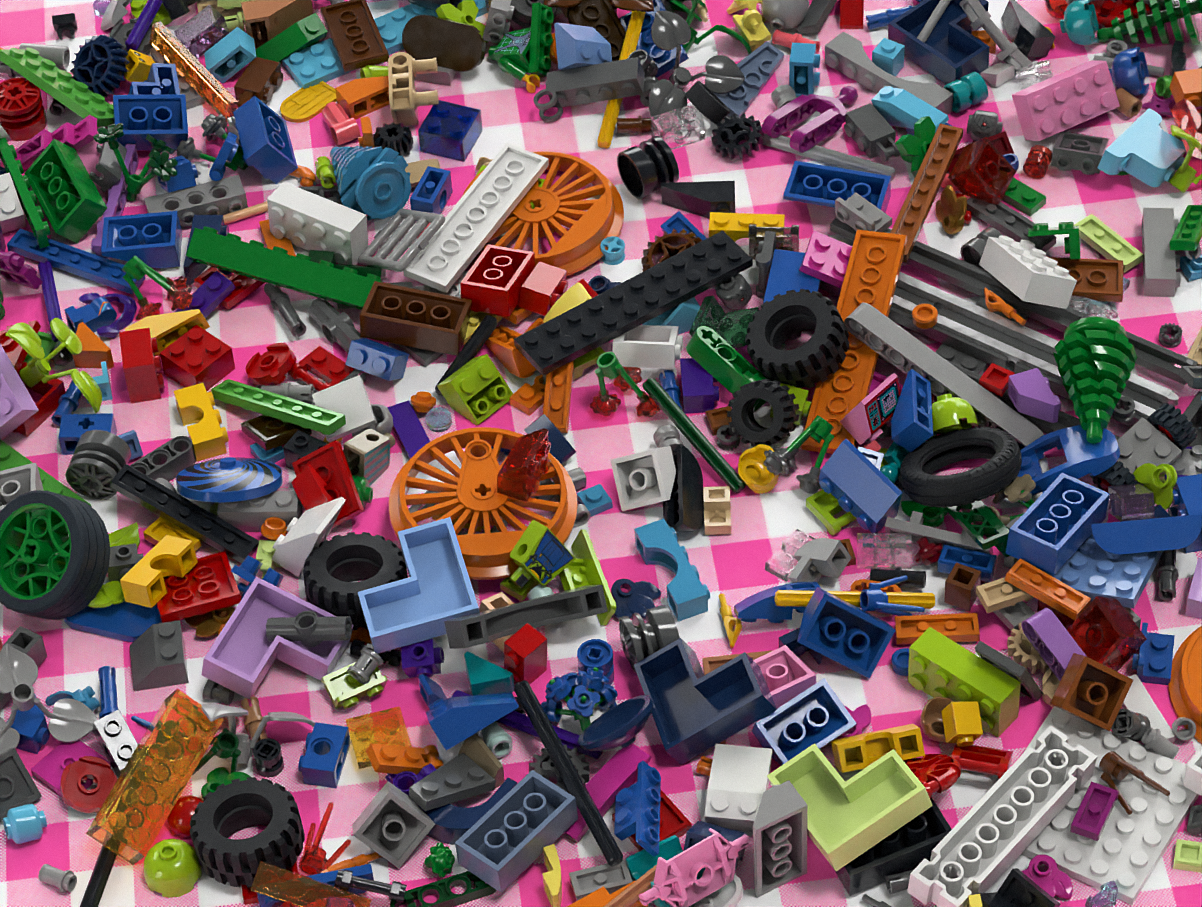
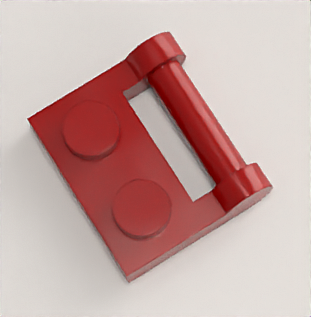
M318 346L300 362H295L288 371V375L294 379H300L307 385L313 384L314 389L319 392L340 383L355 368L345 365L346 362ZM307 371H310L320 379L324 380L325 383L321 382L311 374L307 373Z
M956 743L951 757L959 762L961 770L997 775L998 779H1000L1010 768L1013 752L976 745L959 747Z

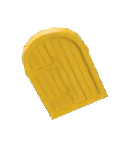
M324 81L305 89L302 87L281 103V115L290 122H306L321 113L326 104L337 101L336 90Z

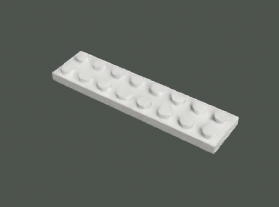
M506 143L448 213L444 224L428 241L429 244L425 249L421 250L403 271L404 276L447 293L547 169L549 158Z

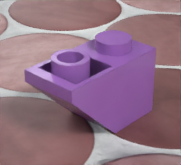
M1038 368L1009 376L1008 395L1018 412L1051 423L1058 422V413L1061 410L1060 399L1057 395L1053 394L1048 378L1043 377Z

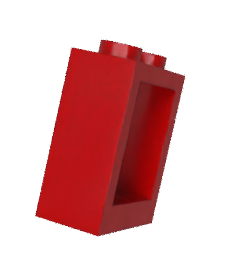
M26 362L22 364L20 370L27 366ZM56 378L44 384L41 380L33 387H29L24 383L26 388L43 397L36 403L39 411L12 432H18L28 437L57 409L60 396L66 393L63 381Z

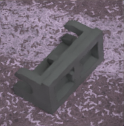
M108 142L103 143L102 146L97 144L96 147L100 157L95 168L101 173V177L97 176L94 172H90L91 180L99 185L103 192L117 183L122 174L115 153L110 149ZM118 142V149L123 161H125L127 149Z

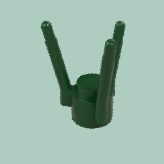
M224 728L220 734L208 740L207 744H213L212 748L190 770L189 774L194 775L215 755L222 759L232 757L230 773L236 772L238 757L241 755V751L238 749V737L234 733L229 732L227 728Z

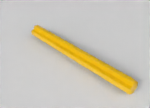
M778 590L775 592V605L806 607L815 591ZM827 591L861 608V592ZM886 592L888 603L924 607V609H931L935 606V595L933 593Z

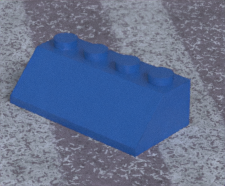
M794 161L783 199L835 208V200L838 197L846 201L854 193H858L886 213L891 197V176Z

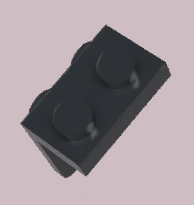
M1013 868L998 892L977 893L981 896L983 907H1060L1061 905L1018 868Z

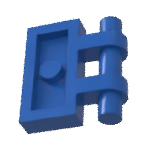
M231 132L228 133L210 169L209 176L213 181H220L226 171L225 162L226 160L232 161L239 144L235 143L238 136Z

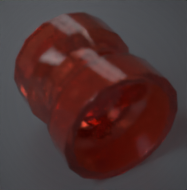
M1043 145L1031 147L1023 165L1024 173L1032 179L1045 177L1048 166L1052 161L1051 150Z

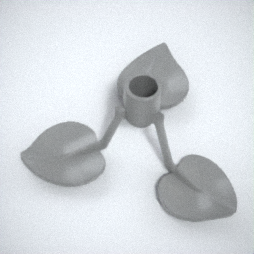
M6 644L0 651V693H11L13 701L9 721L6 723L0 717V754L10 748L16 749L19 744L20 735L18 731L11 728L16 712L18 710L28 711L34 705L48 718H52L48 724L49 732L60 742H76L92 732L93 722L98 719L94 712L82 702L70 698L60 699L55 702L53 713H51L40 702L39 698H35L32 685L38 677L37 665L31 657L15 649L10 644Z
M202 703V706L195 707L198 715H206L211 722L221 717L228 721L229 732L234 733L239 740L238 749L241 751V755L238 757V764H248L250 748H254L267 722L293 721L304 722L312 727L315 725L309 718L295 712H268V715H265L260 722L252 740H249L248 734L236 732L235 716L242 717V715H248L249 712L247 710L217 703ZM232 757L227 758L226 761L231 762Z

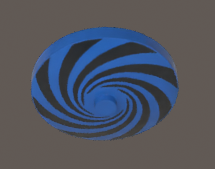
M226 457L204 461L183 469L176 476L179 494L186 498L203 502H237L255 499L276 491L283 483L280 466L270 461L245 457Z

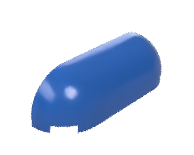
M1201 514L1099 523L1091 524V529L1096 543L1103 550L1112 554L1121 555L1177 550L1189 546L1197 539L1202 527Z

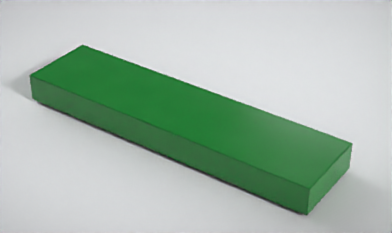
M1188 205L1170 240V250H1196L1202 237V205Z

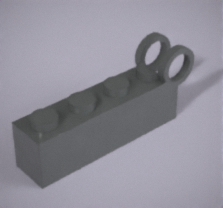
M638 57L547 72L546 89L539 91L534 96L533 101L535 106L540 109L539 115L544 122H554L562 116L563 107L642 95L644 93L645 72ZM549 95L550 101L548 103H538L542 96ZM549 108H558V112L550 117L544 116L545 111Z

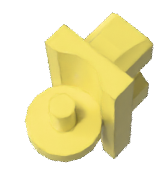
M746 10L744 15H733V22L741 36L749 44L752 52L766 41L771 40V34L762 22V16L757 10Z

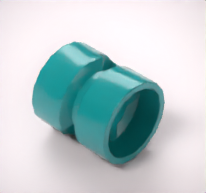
M975 71L943 87L953 93L952 111L955 113L970 108L971 105H976L988 98L987 85L982 76Z

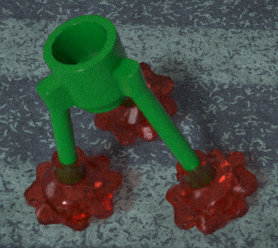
M136 255L122 268L126 273L122 278L130 285L138 298L137 303L140 309L135 318L136 320L147 316L160 315L159 309L162 306L161 302H149L146 296H142L134 283V278L139 281L145 274L167 290L166 300L173 303L172 311L176 309L185 310L192 303V299H194L190 294L192 287L186 285V277L181 276L175 280L169 277L165 278L146 265Z
M611 351L604 352L598 357L597 365L599 368L595 370V373L598 377L600 391L598 393L599 396H594L593 402L589 405L595 414L605 417L610 416L618 410V406L621 404L617 394H609L608 390H606L604 377L615 379L613 385L619 387L622 392H626L628 389L634 390L637 394V399L640 401L635 407L638 417H653L659 413L661 408L645 391H641L637 386L642 381L640 376L642 370L640 368L623 367L615 353Z

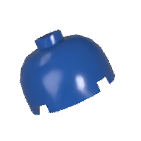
M1140 47L1120 52L1112 62V69H1109L1116 88H1123L1133 96L1147 94L1149 90V84L1144 85L1145 77H1149L1148 65L1144 52H1139Z

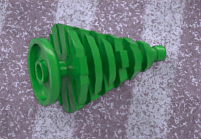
M1141 0L1136 3L1139 18L1134 19L1131 8L1123 11L1126 22L1120 23L1117 16L1111 20L1112 27H1104L1097 30V38L1101 43L1110 41L1109 39L1113 38L1125 42L1124 36L1129 34L1133 44H1140L1138 31L1143 30L1147 44H1155L1152 27L1157 26L1162 44L1170 45L1166 23L1171 22L1175 40L1184 42L1185 45L1184 33L1180 19L1184 18L1192 44L1199 45L1200 39L1194 15L1202 14V0H1179V6H1176L1174 0H1164L1166 10L1163 11L1161 10L1159 0H1149L1153 13L1149 15L1147 14L1144 1Z
M1105 317L1082 318L1071 323L1065 329L1064 341L1061 339L1055 346L1056 353L1053 352L1058 371L1064 382L1063 385L1073 402L1075 415L1079 417L1082 429L1087 431V441L1092 444L1102 441L1104 428L1107 429L1114 408L1120 400L1121 393L1130 378V372L1135 366L1134 362L1137 360L1134 346L1128 342L1129 339L1124 327L1117 321Z

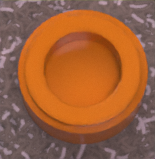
M919 304L912 311V322L918 328H931L938 321V311L931 304Z

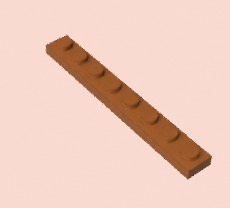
M939 124L890 232L892 234L907 235V245L902 262L907 263L963 137V128Z

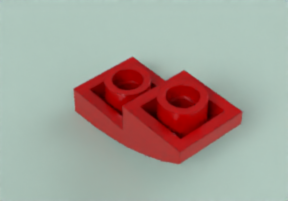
M311 465L307 466L291 482L306 510L333 500L324 489L327 486L326 482Z

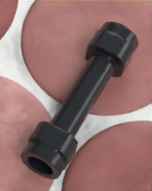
M338 869L334 887L347 891L349 887L383 894L389 896L388 900L403 902L407 885L401 884V882L393 881L392 884L352 876L353 871Z

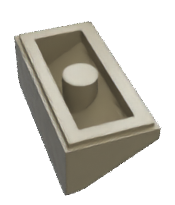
M477 733L465 739L458 755L462 752L465 753L496 780L495 788L501 786L505 781L504 768L501 762Z

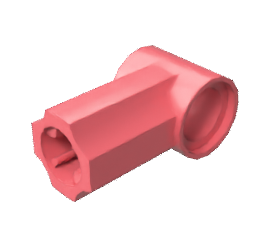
M335 102L326 104V107L322 110V117L330 127L331 135L336 145L358 139L360 137V130L356 120L353 117L349 118L340 104Z

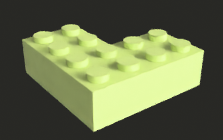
M815 743L767 775L771 786L780 785L789 780L808 805L807 835L836 872L933 806L924 785L894 749L847 781H844Z

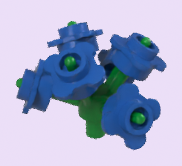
M597 667L587 668V672L579 671L578 674L572 672L563 675L561 678L556 676L547 683V689L545 690L547 694L545 698L547 700L541 703L550 723H558L562 715L573 716L575 721L579 720L583 732L591 724L590 717L594 716V708L597 706L601 709L615 707L617 705L616 697L618 693L610 684H604V682H610L609 678L604 677V671ZM563 699L567 703V707L570 710L563 709V705L560 700Z

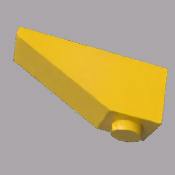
M195 309L147 316L126 327L125 331L150 328L151 338L156 337L159 352H156L155 355H159L161 351L196 324L204 330L208 329L210 325L201 311Z

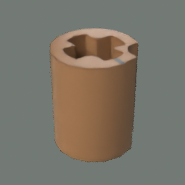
M1123 88L1116 90L1120 105L1116 109L1128 118L1137 115L1142 108V102Z

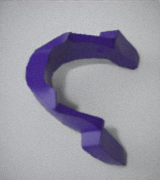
M88 293L78 298L79 301L90 304L99 297H105L109 302L118 301L120 304H124V311L115 322L97 329V334L102 337L115 338L121 329L132 323L137 310L135 300L123 294L113 293L100 296L98 293Z

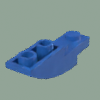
M797 582L775 586L753 594L734 605V613L743 622H757V619H768L771 623H783L784 620H792L793 609L798 613H804L806 607L775 605V592L778 590L815 591L817 587H821L817 582Z

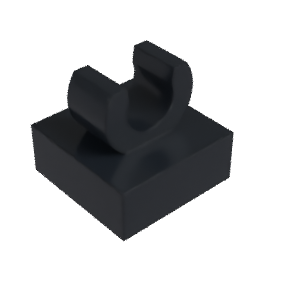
M75 13L53 15L52 24L58 38L63 40L62 33L65 30L70 31L71 37L75 38L76 33L74 29H78Z

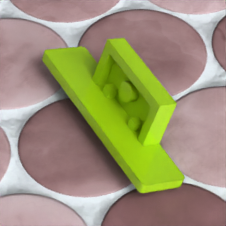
M581 529L571 545L576 559L558 575L564 591L588 585H603L608 612L597 614L601 625H607L616 611V602L612 597L608 581L605 579L600 561L596 556L587 530Z

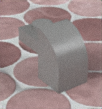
M830 538L814 539L804 544L794 554L798 563L788 578L792 583L818 582L822 575L839 578L852 557L840 540Z

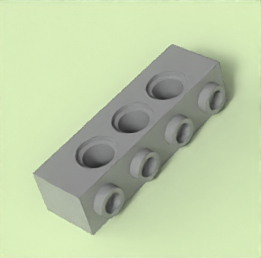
M239 175L144 198L147 213L177 211L181 228L191 226L194 215H225L248 207L246 193Z

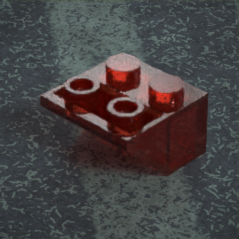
M543 428L517 439L497 475V493L527 502L531 494L537 492L542 474H547L551 460L548 459L551 442L548 441L547 429Z

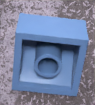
M554 23L558 70L612 62L611 44L593 27Z

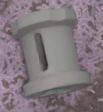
M363 647L361 650L362 655L354 666H349L347 671L360 683L367 684L370 681L369 676L377 666L382 665L383 660L374 651Z

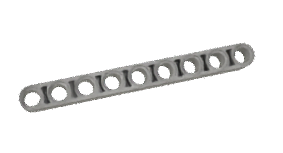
M861 303L845 319L844 324L852 335L902 372L907 374L908 371L913 369L930 381L931 393L936 397L943 394H952L953 398L959 397L968 401L975 412L978 427H990L1005 431L1014 438L1020 450L1044 435L1037 426L872 305Z

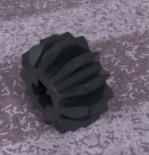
M393 121L389 125L383 123V127L376 128V132L373 134L374 147L391 148L399 153L397 156L409 155L411 148H413L412 133L409 127L404 126L403 122L395 124Z

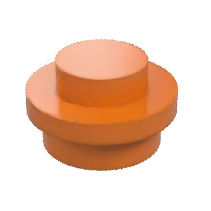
M420 391L416 395L411 396L410 402L413 404L412 407L415 411L431 412L433 406L436 405V398L429 392Z
M267 518L261 526V534L268 540L276 541L281 534L287 535L286 523L281 518Z

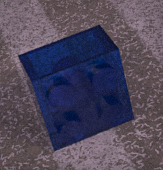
M439 100V105L432 106L418 130L420 152L465 162L483 131L481 110Z

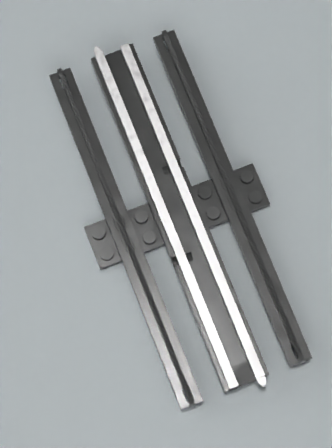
M836 216L830 223V231L854 241L856 235L854 228L841 222ZM887 228L884 233H890L891 229ZM916 241L907 263H903L981 297L974 304L903 272H899L888 318L895 323L941 342L942 345L937 349L936 353L978 384L979 379L992 363L1015 374L1038 368L1043 377L1048 378L1053 393L1071 400L1062 383L1063 380L1053 352L1056 353L1055 346L1059 341L1029 327L1022 326L1013 318L1009 319L1002 312L989 311L985 303L984 288L986 287L989 291L991 290L1003 299L1006 304L1015 308L1017 314L1026 321L1028 318H1032L1061 332H1065V329L1071 323L1093 316L1069 306L1067 309L1023 301L986 270ZM822 280L820 281L819 289L837 297L840 296L841 288ZM919 304L933 305L938 311L936 325L928 329L916 327L912 322L913 309ZM1126 331L1127 338L1129 339L1128 342L1133 344L1137 355L1135 364L1183 385L1187 383L1179 376L1181 368L1174 365L1198 366L1197 361ZM881 355L878 356L879 359L890 363L888 360H886L885 358H883ZM1130 372V378L1126 382V387L1121 396L1131 398L1134 401L1135 412L1134 418L1123 424L1132 427L1142 417L1147 420L1163 403L1174 406L1178 405L1179 397L1173 390ZM1008 389L1002 395V397L995 393H992L994 396L1003 401L1013 410L1018 412L1008 395ZM1060 410L1058 422L1055 423L1018 412L1046 434L1063 428L1081 425L1078 418Z

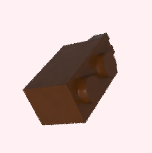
M256 57L250 62L234 85L238 108L254 96L265 104L271 101L273 93L283 82L280 62Z

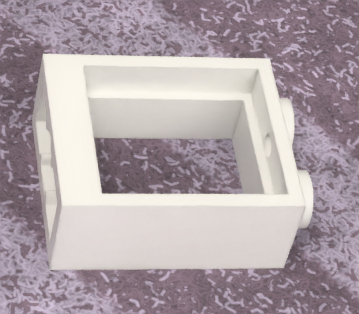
M639 325L613 339V353H615L623 367L674 369L676 360L681 359L683 335H678L679 326Z

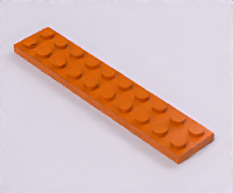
M857 229L836 307L843 321L861 303H868L885 316H889L907 245V235ZM849 331V349L845 352L846 357L842 364H838L839 369L834 374L831 373L827 376L828 379L823 383L821 381L817 382L805 426L806 430L818 415L834 427L830 433L835 437L829 444L826 452L833 454L845 439L849 440L856 447L857 441L840 421L869 395L879 356L877 352ZM809 437L801 445L802 450L820 452L824 440L817 443Z

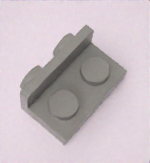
M854 193L846 201L840 197L835 200V216L841 222L847 223L854 228L855 231L858 229L884 232L892 225V217L858 193Z

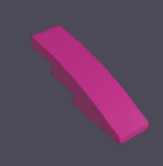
M88 115L75 126L66 122L52 133L43 129L15 150L17 154V159L15 160L21 161L23 170L28 169L53 139L76 150L82 148L94 140L93 136L97 134V118Z
M633 743L620 749L585 785L602 817H604L615 802L616 795L623 788H628L634 784L638 778V763L645 761L648 764L652 759L651 755ZM577 807L578 820L564 833L579 843L589 828Z

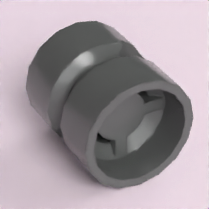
M992 227L984 229L975 238H972L961 247L960 254L963 261L984 269L979 263L988 237L999 238L1002 234Z

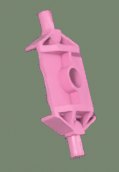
M710 828L708 830L712 833L711 836L673 858L665 860L659 857L653 888L639 895L640 902L647 906V904L659 898L662 901H666L671 907H689L733 881L736 858L739 857L738 852L751 845L749 837L744 834L733 842H729L720 833ZM705 867L702 877L697 880L698 872Z

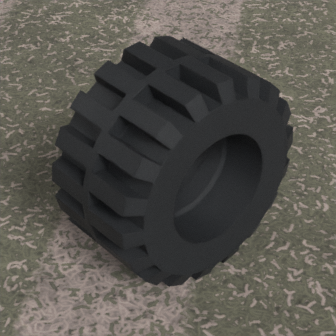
M771 379L758 380L741 386V390L735 391L732 395L735 399L730 400L728 406L732 407V410L727 411V417L732 418L729 426L736 429L733 434L736 437L742 436L741 442L745 444L751 443L752 447L759 444L770 446L787 439L790 436L789 432L794 431L796 425L793 423L799 420V415L795 414V410L799 409V405H794L793 400L796 399L794 393L788 394L790 388L786 385L780 386L781 382L777 380L771 381ZM758 398L766 400L773 409V421L769 428L761 426L755 420L753 408Z

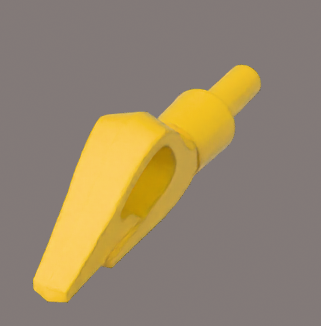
M719 594L718 598L721 605L719 611L724 622L730 647L733 648L742 630V623L740 619L733 617L731 606L727 605L725 594Z

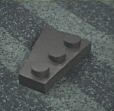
M462 752L412 785L409 789V798L424 811L493 791L495 790L496 780Z

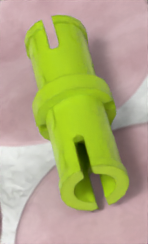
M320 156L317 158L318 162L315 161L316 176L324 188L334 187L333 182L336 183L334 167L329 158Z

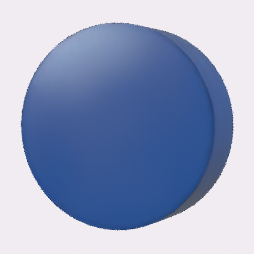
M902 648L893 653L891 666L898 675L908 676L909 649Z

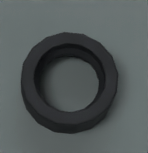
M697 81L685 93L688 100L715 125L717 122L721 123L724 117L730 113L728 107L700 81Z

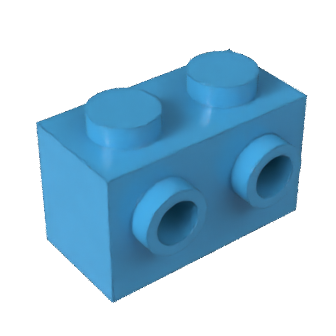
M792 42L789 60V86L793 88L796 97L814 94L815 86L820 84V72H816V68L820 67V54H816V44Z

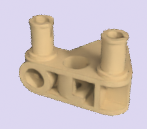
M405 52L395 53L388 58L389 103L395 124L403 122L404 126L418 125V107L439 105L438 90L416 92L415 77H417V74L438 73L436 58L415 60V58Z

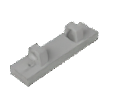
M912 511L909 522L887 517L885 523L886 537L917 544V540L926 537L929 543H942L943 546L948 545L993 555L992 547L983 551L964 529L959 534L922 525L924 518L922 517L923 513Z

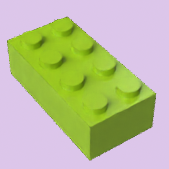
M931 627L909 647L908 682L915 689L922 690L933 698L945 697L954 702L978 701L983 731L989 732L997 738L1017 719L1021 682Z

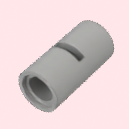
M21 43L19 49L29 47L37 50L41 57L53 61L59 69L66 70L69 66L70 49L68 46Z

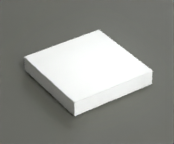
M360 375L312 394L315 406L345 415L346 424L336 430L335 433L325 435L328 442L377 423Z

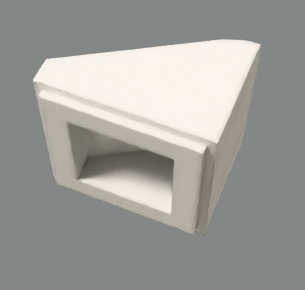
M997 63L981 72L980 75L994 87H998L1014 78L1015 66L1008 63Z

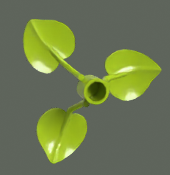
M1172 124L1170 127L1172 136L1188 142L1190 149L1182 165L1169 180V183L1185 193L1192 183L1197 185L1202 180V174L1196 177L1197 171L1188 165L1196 148L1202 151V144L1188 132Z
M52 319L50 322L51 330L62 343L45 357L44 349L41 347V339L34 329L23 322L13 325L7 331L6 336L15 340L33 357L27 363V366L20 370V376L24 383L29 387H33L41 380L45 384L49 380L71 375L73 382L88 400L96 414L101 407L102 392L96 381L87 372L81 371L79 373L74 368L49 375L51 367L48 361L64 347L73 355L81 353L82 343L79 337L61 319Z
M137 522L108 534L110 547L136 543L138 548L140 544ZM111 581L103 584L96 597L87 606L104 608L112 604L116 605L124 602L125 599L120 581Z

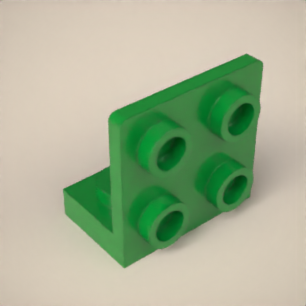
M1073 221L1058 222V227H1049L1048 223L1033 224V228L1028 229V236L1069 234V237H1064L1065 254H1070V259H1080L1079 226H1074Z

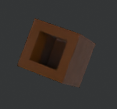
M955 563L945 581L944 603L970 611L977 599L976 586L981 585L982 571Z

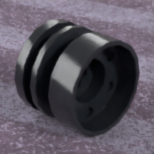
M654 136L648 139V141L641 142L638 147L628 148L617 156V167L621 179L627 190L637 199H643L655 193L658 188L661 189V183L677 182L679 179V168L675 156L669 145L659 136Z

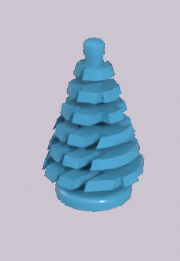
M347 146L334 147L330 151V157L335 170L334 174L337 179L336 183L339 188L340 199L344 206L367 214L368 221L394 216L400 209H403L411 191L410 172L405 171L408 164L403 156H397L399 154L397 151L386 147L384 149L382 147L372 148L373 146H356L355 148Z

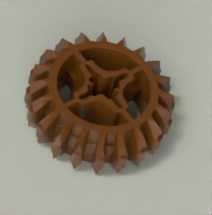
M673 228L670 234L664 231L662 237L655 235V242H648V249L643 250L644 257L641 258L643 272L698 244L702 240L700 237L696 238L693 232L687 234L684 228L680 233Z

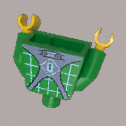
M531 27L507 32L502 37L498 46H491L489 48V58L496 60L503 72L509 73L519 81H525L526 90L529 93H535L536 86L540 87V78L536 74L527 75L529 73ZM551 45V46H550V53H551L552 56H554L553 51H552V45Z

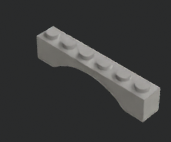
M843 31L825 45V64L876 93L885 86L904 89L947 115L952 112L953 93L936 83L909 81L885 72L870 60L863 49L862 42Z

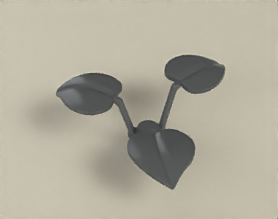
M658 11L655 13L651 28L654 44L666 51L676 47L677 51L675 65L673 66L675 71L671 74L669 80L661 79L657 81L650 90L648 104L653 122L678 117L685 111L688 102L683 89L689 82H693L695 79L706 76L705 86L717 94L731 92L744 82V75L737 64L731 58L724 55L711 57L705 64L706 72L693 76L688 69L680 67V45L689 42L691 38L690 27L676 13L670 11Z

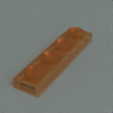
M262 861L259 863L250 888L251 891L299 907H369L371 903V898Z

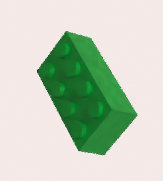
M56 139L51 141L24 173L27 175L29 183L55 233L78 243L107 209L76 149Z

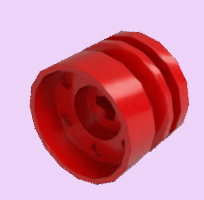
M12 78L0 83V125L13 141L31 139L45 129L47 123L45 109L42 105L41 91L39 87L26 78Z

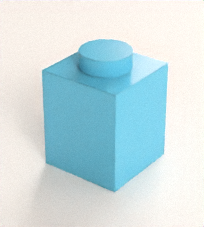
M883 38L872 51V62L885 72L897 76L904 67L905 45Z

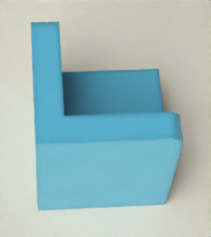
M104 361L101 362L103 375L92 377L101 389L102 401L113 399L107 363Z

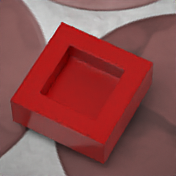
M992 363L979 379V385L1002 397L1008 389L1009 376L1015 373Z

